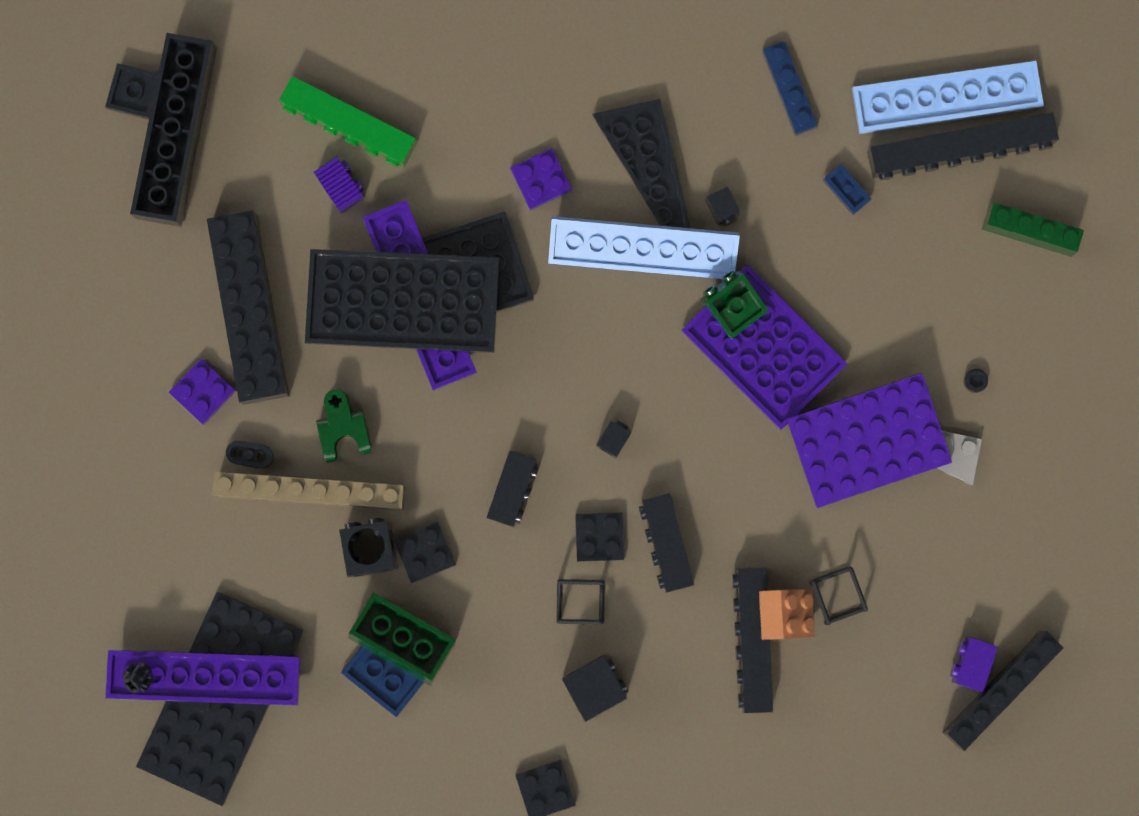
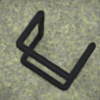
M846 567L809 581V584L813 585L823 612L825 625H830L833 622L868 611L853 567ZM850 572L862 607L829 618L817 583Z
M558 579L556 623L604 624L605 582L603 580ZM562 584L600 585L599 620L561 619Z

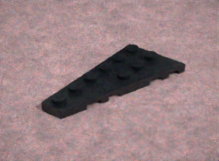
M656 99L593 113L594 120L660 226L690 228L661 100Z

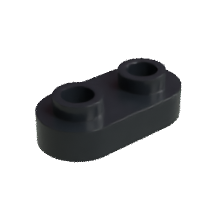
M234 441L226 449L227 459L236 465L265 469L274 460L272 450L265 445ZM242 449L243 455L239 458L236 457V450ZM265 453L266 459L260 462L258 460L259 454Z

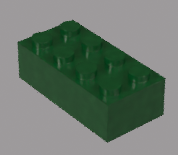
M374 592L348 635V639L429 686L432 685L456 642L454 638Z

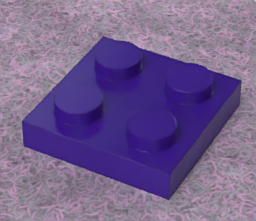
M552 148L510 167L530 211L572 191Z
M200 359L169 391L203 425L236 392L203 359Z

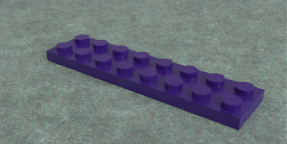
M406 200L363 217L376 252L428 254ZM416 349L433 391L477 373L469 352Z
M108 650L105 698L298 705L301 657ZM131 663L135 666L139 663H144L152 670L153 675L151 677L154 681L146 692H142L140 689L137 693H134L125 687L123 683L125 678L122 675Z

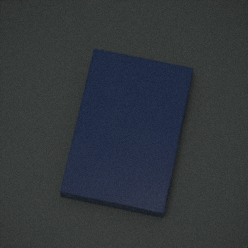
M364 647L358 650L341 672V674L395 717L401 713L424 683Z

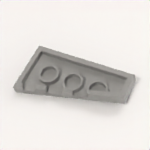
M942 431L952 463L937 469L972 486L982 439Z

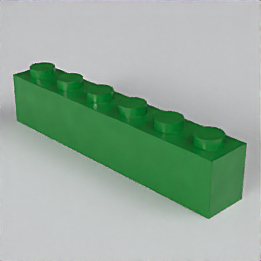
M291 76L279 99L283 106L282 110L288 114L295 116L297 113L303 116V120L308 124L315 126L317 123L323 126V130L332 136L339 134L345 137L344 141L354 147L359 144L365 147L364 151L374 157L380 155L386 158L385 162L394 167L400 165L405 168L417 145L416 138Z

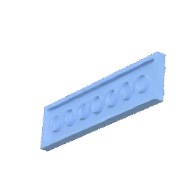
M1036 61L855 86L852 88L859 134L1038 109L1044 106Z
M552 216L548 263L722 279L727 273L736 271L740 235L737 232Z

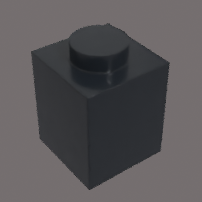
M728 187L707 196L706 203L717 225L724 223L727 226L737 221L736 217L739 216L740 210Z
M618 420L616 423L611 421L596 447L616 459L631 435L628 431L629 427Z

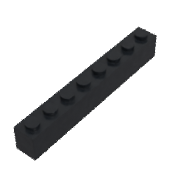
M1052 112L871 146L867 154L872 178H879L882 181L891 179L893 175L902 173V176H910L916 174V170L925 169V172L938 170L939 166L948 165V168L960 166L962 162L969 160L971 163H978L984 161L985 157L993 156L994 159H1000L1008 156L1007 153L1016 152V155L1029 153L1030 149L1038 147L1040 151L1053 148V145L1059 140L1054 113Z

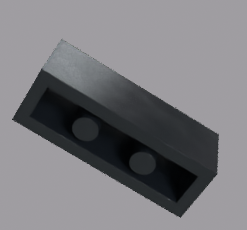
M509 450L486 517L487 519L513 528L515 523L520 524L524 511L520 510L523 501L528 502L532 490L528 485L531 479H536L540 467L536 465V459Z

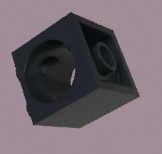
M381 517L369 519L366 525L352 522L344 524V529H339L347 577L353 578L399 569L390 522L385 521ZM367 530H374L373 533L380 538L383 537L385 550L384 552L382 551L377 562L364 565L362 559L355 557L353 545L359 539V534Z
M602 655L562 677L564 685L585 722L627 699L625 694L629 691L622 678L616 679L613 672L617 671L610 657L606 659Z

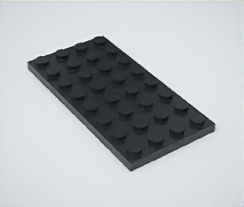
M310 249L305 344L495 353L500 259L492 257Z
M216 592L189 653L292 657L303 634V630ZM166 701L136 767L220 806H224L270 704Z

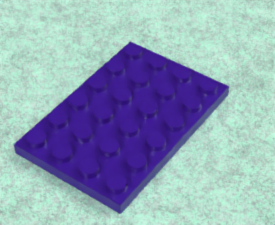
M747 265L741 273L745 275L769 311L734 338L730 339L705 306L681 332L781 431L788 424L786 418L797 415L847 363Z
M918 373L786 418L817 508L952 463L923 373Z

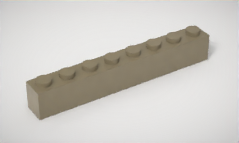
M214 472L212 496L404 510L406 487L393 484Z

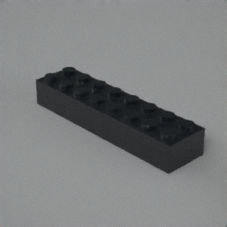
M166 33L130 214L135 219L182 227L217 50L212 40Z
M253 210L207 218L238 401L242 405L288 397V386L257 215Z

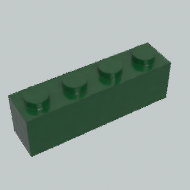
M995 202L988 208L982 230L1070 257L1078 252L1084 233L1083 229Z

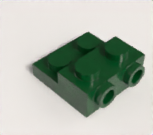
M731 271L724 275L722 278L724 282L717 287L715 285L708 287L703 292L705 296L701 298L710 314L718 321L730 339L734 338L769 311L745 275L739 271L736 273Z

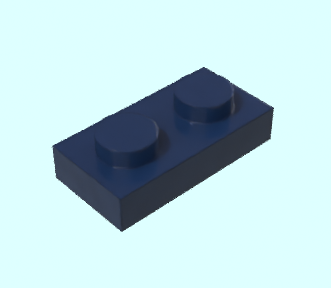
M842 164L823 179V182L852 215L871 201V197Z

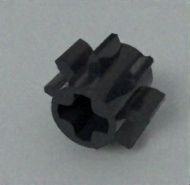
M131 663L122 675L125 678L123 683L131 692L137 693L140 689L142 692H146L154 681L151 677L153 672L144 663H139L137 666Z

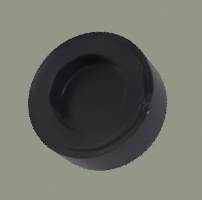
M973 369L966 373L963 383L969 392L979 393L987 387L988 377L984 371Z

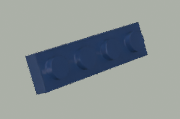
M785 41L764 48L762 50L795 136L816 129L818 125Z

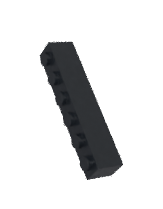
M766 568L736 569V574H732L733 589L737 588V598H733L734 612H738V622H734L735 636H739V646H735L736 660H740L741 670L736 671L737 684H741L742 694H738V708H742L743 713L773 712L770 639L762 640L759 591H767Z
M1039 631L942 733L958 749L965 751L1064 647L1047 631Z

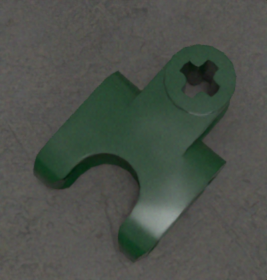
M340 390L329 391L324 397L327 417L316 420L324 459L327 463L334 462L337 459L336 446L338 441L344 437H352L362 454H370L372 447L363 410L351 411L348 396ZM335 396H337L339 399H342V402L339 403L338 408H336V406L331 405V402L334 401Z

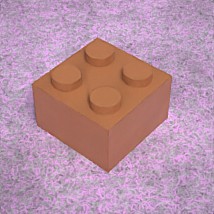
M812 589L759 591L762 640L815 637Z

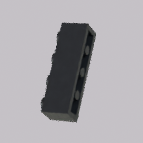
M670 493L642 500V506L638 508L641 519H646L648 529H645L647 542H652L654 547L651 557L653 565L659 566L660 575H657L660 589L664 588L665 593L694 586Z

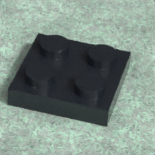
M117 63L105 108L149 120L158 73Z
M623 513L575 514L577 562L624 560Z
M438 522L394 539L411 583L456 566Z
M561 759L515 774L528 816H547L576 806Z

